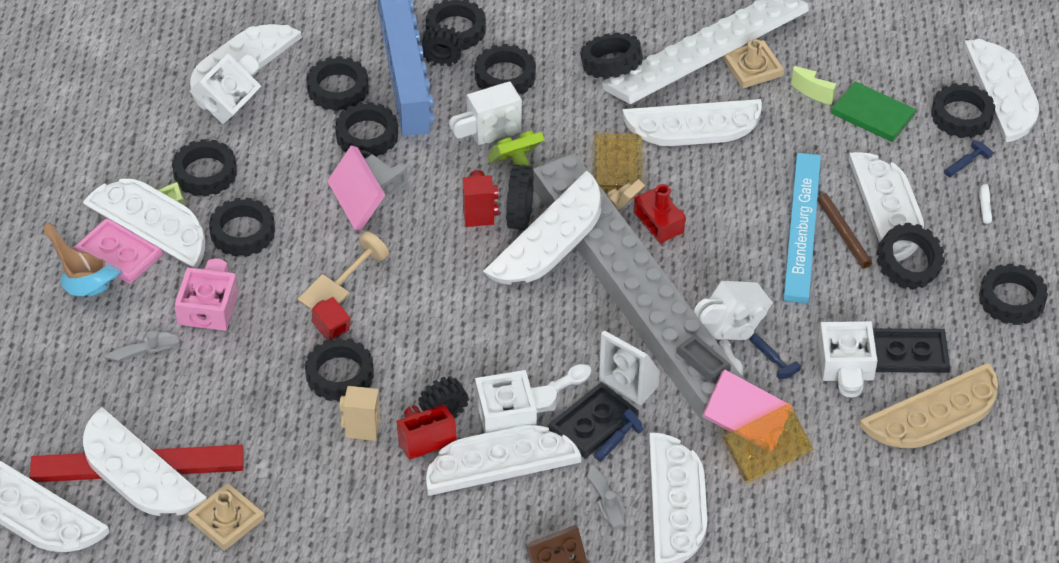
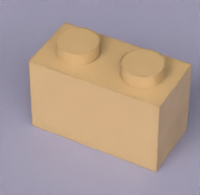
M347 386L346 395L341 396L339 406L340 412H343L341 428H345L346 438L377 441L381 422L379 389Z

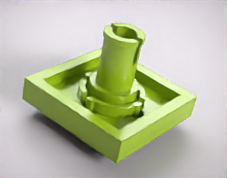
M533 130L520 134V137L513 141L511 137L500 140L487 155L489 162L494 163L512 157L514 164L530 166L525 152L534 150L545 139L542 132L534 134Z

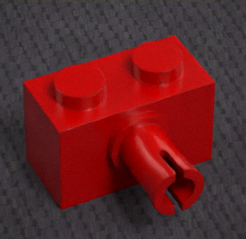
M474 170L470 173V177H462L465 227L494 225V216L499 215L498 202L494 201V199H499L498 186L493 185L492 175L485 176L483 171Z
M660 184L656 188L634 197L633 213L659 244L683 234L686 222L684 212L673 204L670 197L671 188L666 184Z
M412 405L415 413L409 406L404 411L405 418L396 421L398 443L409 460L442 449L457 440L455 418L445 405L424 412H420L417 406Z

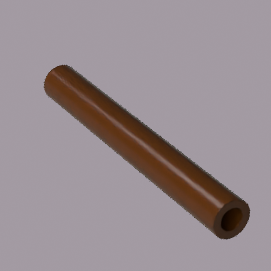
M821 194L817 201L861 268L870 267L872 260L828 194Z

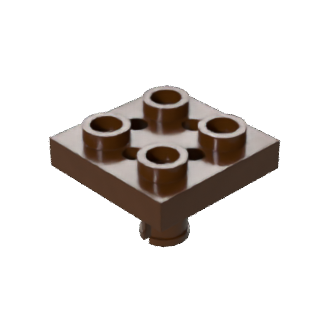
M575 525L525 544L530 563H587L579 528Z

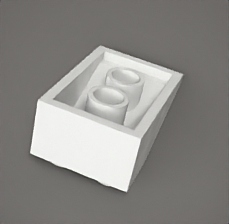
M604 330L601 333L599 382H603L609 388L642 405L659 386L660 370L648 354Z

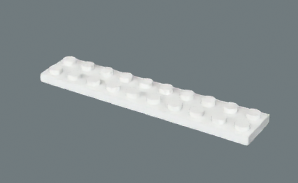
M757 0L752 5L737 10L731 16L722 18L709 27L702 28L698 33L687 36L674 45L667 46L663 51L648 56L642 61L641 65H638L635 71L631 70L627 75L622 74L617 78L613 76L602 81V87L606 92L632 104L747 44L750 40L752 41L808 12V3L802 0Z

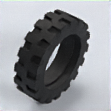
M442 0V3H436L433 5V9L430 8L428 10V15H426V29L428 30L431 26L436 28L438 23L449 17H464L473 22L474 25L469 30L460 32V37L463 36L464 50L470 49L471 46H476L479 41L483 40L486 33V16L483 9L478 8L476 3H470L469 0ZM435 44L442 48H448V46L444 44Z
M608 33L602 37L597 36L593 38L594 40L586 42V46H582L580 51L584 72L586 71V74L589 76L593 75L594 78L603 77V79H609V77L613 76L617 78L622 74L627 75L631 70L635 71L638 65L642 64L643 60L640 40H637V37L634 35L630 36L628 33H614L612 35ZM618 52L624 53L614 58H599L605 54Z
M494 45L489 50L487 48L484 49L482 54L477 56V61H475V81H477V86L482 88V90L511 82L519 95L526 93L528 88L534 85L536 63L534 57L528 54L526 49H520L517 45ZM505 62L518 65L523 69V73L516 78L507 80L492 77L487 73V70L494 64Z
M336 56L333 59L332 57L325 58V61H318L315 67L312 66L309 69L310 73H307V92L310 100H313L315 105H320L326 110L333 109V111H339L341 109L346 110L351 105L356 106L357 103L365 100L366 94L369 91L366 68L362 67L360 62H354L349 57L347 59H344L343 56ZM333 75H345L356 81L352 88L343 92H330L319 86L322 80Z
M953 83L951 86L948 87L946 85L942 87L941 91H937L933 99L931 117H933L934 124H937L941 131L947 132L950 136L974 138L976 135H983L985 130L988 131L990 129L996 106L993 104L992 96H988V92L984 89L980 90L976 85L969 86L968 83H962V85ZM963 101L976 106L982 114L977 118L964 120L950 115L944 107L952 102Z
M362 102L357 103L354 107L351 105L346 108V111H342L339 114V118L335 122L337 144L341 145V149L344 152L348 151L350 146H355L359 150L368 151L377 157V155L386 154L389 149L395 146L394 143L398 140L397 117L392 114L391 109L384 108L382 104L374 105L373 102L363 104ZM362 121H374L386 128L383 134L372 139H359L347 132L351 126Z
M201 139L200 142L192 141L188 146H182L180 151L175 153L174 160H172L174 180L178 182L182 191L185 193L189 192L193 196L203 195V197H206L210 194H219L220 191L228 189L229 185L234 183L235 176H237L236 157L232 149H228L225 143L220 144L217 140L207 141L206 139ZM202 158H212L224 164L220 172L209 177H195L185 171L190 163Z
M517 164L512 166L506 204L508 229L526 230L529 227L534 192L533 166Z
M235 198L231 202L229 200L225 201L222 206L216 207L215 213H212L210 216L209 229L211 240L214 242V246L217 249H221L224 254L229 253L235 257H239V255L246 257L251 256L250 254L260 253L274 239L275 223L273 213L270 212V208L267 205L264 206L259 200L252 201V198H245V200ZM237 217L255 218L262 224L260 230L248 237L237 238L229 236L222 230L227 222Z
M905 223L902 226L898 224L893 229H890L879 242V247L876 251V255H878L877 264L881 266L882 274L884 276L887 275L891 283L899 284L898 287L904 289L909 287L910 290H915L918 287L923 288L931 283L943 268L941 266L945 262V257H943V246L940 247L939 244L940 240L937 236L934 237L932 235L933 232L928 228L926 230L923 229L920 224L912 225L911 223ZM904 240L917 244L927 256V269L922 272H912L903 268L894 256V243Z
M1011 263L1006 266L1001 264L996 266L994 270L991 268L987 275H984L979 291V302L983 304V310L989 313L990 317L995 320H1001L1005 324H1027L1032 319L1036 320L1040 313H1043L1048 296V288L1043 283L1044 279L1040 275L1037 276L1036 271L1030 268L1028 270L1023 265L1014 266ZM1015 283L1029 290L1034 299L1024 305H1011L997 298L993 289L1000 284Z
M335 338L333 341L328 339L323 341L322 345L317 344L313 348L314 351L308 353L307 361H305L306 381L310 390H314L315 395L318 397L322 396L325 400H337V402H340L341 396L346 395L347 386L364 388L371 386L372 379L374 378L373 358L370 351L364 349L362 343H355L353 339L349 338L347 340ZM344 357L352 359L361 367L355 377L343 382L326 380L318 372L320 366L333 358Z

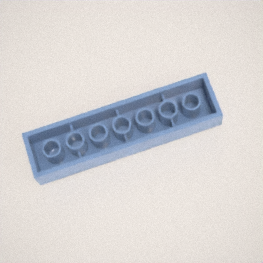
M377 0L402 137L430 133V124H434L433 111L429 110V108H433L432 93H427V91H430L429 78L424 77V75H427L425 61H421L423 59L422 45L417 44L420 43L419 29L414 30V27H417L416 15L411 14V12H414L413 0Z

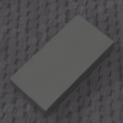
M693 335L676 347V353L711 383L719 378L724 369L728 372L731 370V364L697 335Z

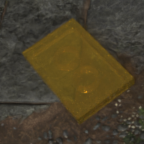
M595 133L594 179L603 191H612L613 189L618 191L623 185L628 183L632 185L638 179L642 182V134Z
M790 403L722 437L746 484L814 450Z

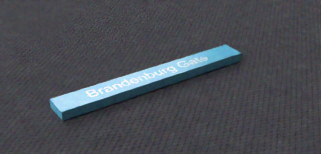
M797 153L784 301L809 303L821 155Z

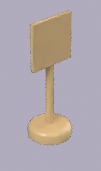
M365 231L359 238L360 245L365 252L335 282L322 274L297 300L311 310L319 301H326L331 297H334L341 304L350 295V292L340 285L369 256L378 261L385 260L389 256L388 248L376 235Z

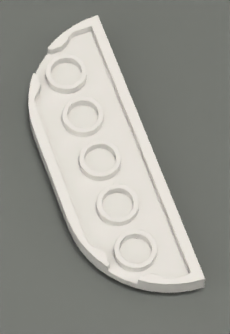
M268 24L248 27L196 66L191 75V89L227 53L236 61L244 55H250L257 60L259 69H261L302 38L301 32L289 25ZM192 95L194 101L200 108H202L203 110L207 109L196 97Z
M982 39L966 40L964 48L982 90L987 91L988 96H992L994 100L993 104L996 106L994 117L1005 143L1024 137L1037 122L1039 103L1022 64L1015 54L997 44L986 42Z
M761 99L623 109L622 117L626 126L633 134L647 142L660 146L720 143L733 141L750 133L760 120L762 102Z
M862 152L849 153L848 160L878 241L880 242L886 233L898 224H901V226L905 223H911L912 225L920 224L924 229L922 214L904 172L893 162L888 164L878 159V155ZM900 240L895 242L893 253L897 262L912 255L919 246L911 241Z
M588 171L582 174L483 271L485 275L495 282L512 285V282L526 281L528 283L534 281L554 268L593 229L599 219L602 210L600 207L602 195L594 177Z
M119 179L118 182L101 185L84 200L83 204L154 244L186 265L196 269L200 266L205 251V234L202 224L187 207L153 187L134 179Z
M103 407L97 410L90 418L83 435L86 459L91 468L133 506L152 515L160 516V513H176L179 516L190 513L207 499L205 495Z
M523 425L466 437L446 445L439 451V455L432 464L430 463L426 475L428 496L581 463L582 456L576 445L565 435L561 437L556 433L550 432L549 428L544 426Z
M649 433L655 563H683L699 550L706 536L707 506L704 469L699 457L693 450L690 451L680 444L681 440L661 433Z
M0 461V524L31 544L54 552L81 550L99 542L109 534L108 526Z

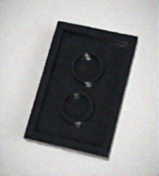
M873 328L877 355L875 372H950L945 329Z
M600 382L549 423L548 428L550 432L556 433L561 437L562 435L568 437L576 445L581 456L586 459L617 430H621L628 423L621 416L625 410L630 408L636 416L639 415V410L603 382Z

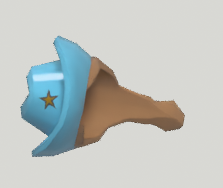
M47 223L44 226V234L53 242V247L58 257L62 260L63 270L65 271L60 277L62 288L70 295H98L109 288L111 280L123 273L118 267L105 262L103 259H99L88 252H78L69 247L59 235L56 227L51 223Z

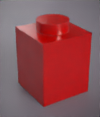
M334 297L326 301L321 300L312 308L311 322L326 340L330 339L332 341L349 331L351 318Z

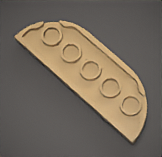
M988 362L860 420L859 427L873 439L889 446L917 448L929 445L979 422L989 414L997 397L998 381L996 374Z

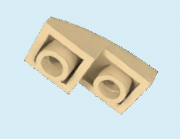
M638 179L632 185L629 183L623 185L618 191L613 189L607 197L616 209L619 210L644 189L645 185Z

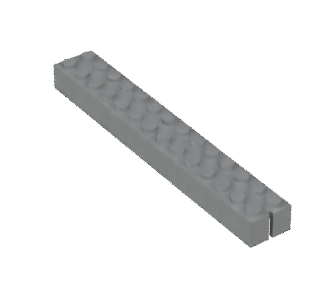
M575 153L533 168L534 191L548 209L588 170ZM599 186L602 195L601 214L593 229L575 248L702 423L708 420L703 418L702 414L717 380L713 383L709 382L676 353V347L693 335H697L731 364L730 373L743 380L745 379Z

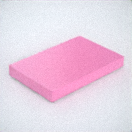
M350 146L327 182L354 230H362L385 197V193L358 147Z
M106 218L74 246V249L78 252H88L118 267L123 273L117 277L129 284L135 281L163 255L162 249L109 218Z
M724 369L717 380L702 417L759 448L772 452L792 406Z

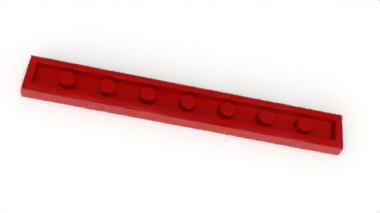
M243 444L151 449L179 474L243 471ZM85 453L31 456L30 479L34 482L102 479L89 465Z

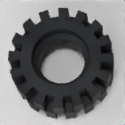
M438 24L436 28L431 26L429 30L426 29L421 45L423 58L427 57L426 61L428 63L433 61L432 65L436 66L437 63H440V66L447 64L449 67L452 66V62L456 64L460 60L464 39L463 36L460 37L461 33L459 31L455 32L454 27L447 29L448 25H444L441 28L440 24ZM435 44H444L447 45L448 48H442Z
M448 376L447 380L445 377H442L440 382L435 380L432 386L427 385L425 387L427 391H422V397L418 399V404L423 412L445 405L454 418L458 417V412H464L463 407H467V401H469L468 394L457 378L453 379L452 376Z

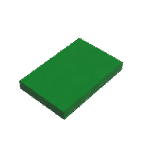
M855 81L833 106L831 114L893 142L915 116L916 109Z

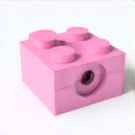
M208 260L204 269L187 267L175 302L178 325L227 331L238 296L236 274L228 272V266L224 260Z

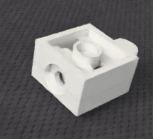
M227 53L189 92L224 124L261 87L253 78L259 69L258 62L250 55H244L236 61Z
M511 82L467 94V112L453 116L450 119L449 126L457 138L472 135L478 145L492 143L497 139L507 136H514L521 132L522 100Z
M721 281L710 299H703L696 305L694 313L714 339L747 340L753 335L754 330L766 316L773 302L757 282Z
M872 321L821 322L818 347L823 381H838L839 390L842 395L851 398L857 397L862 393L864 380H874L877 355Z
M526 370L475 378V398L484 433L523 425H537V413L553 411L556 408L557 392L555 388L550 385L531 388Z

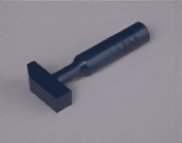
M974 140L971 143V147L975 151L971 154H966L946 168L944 174L950 178L972 163L978 155L981 154L988 160L993 156L994 152L982 142Z
M757 333L750 337V342L772 363H776L781 368V370L777 371L776 377L778 379H787L801 370V365L797 361L787 366L780 359V355Z
M630 408L621 414L628 423L621 430H617L593 455L599 462L625 438V434L631 428L638 434L643 431L642 422Z

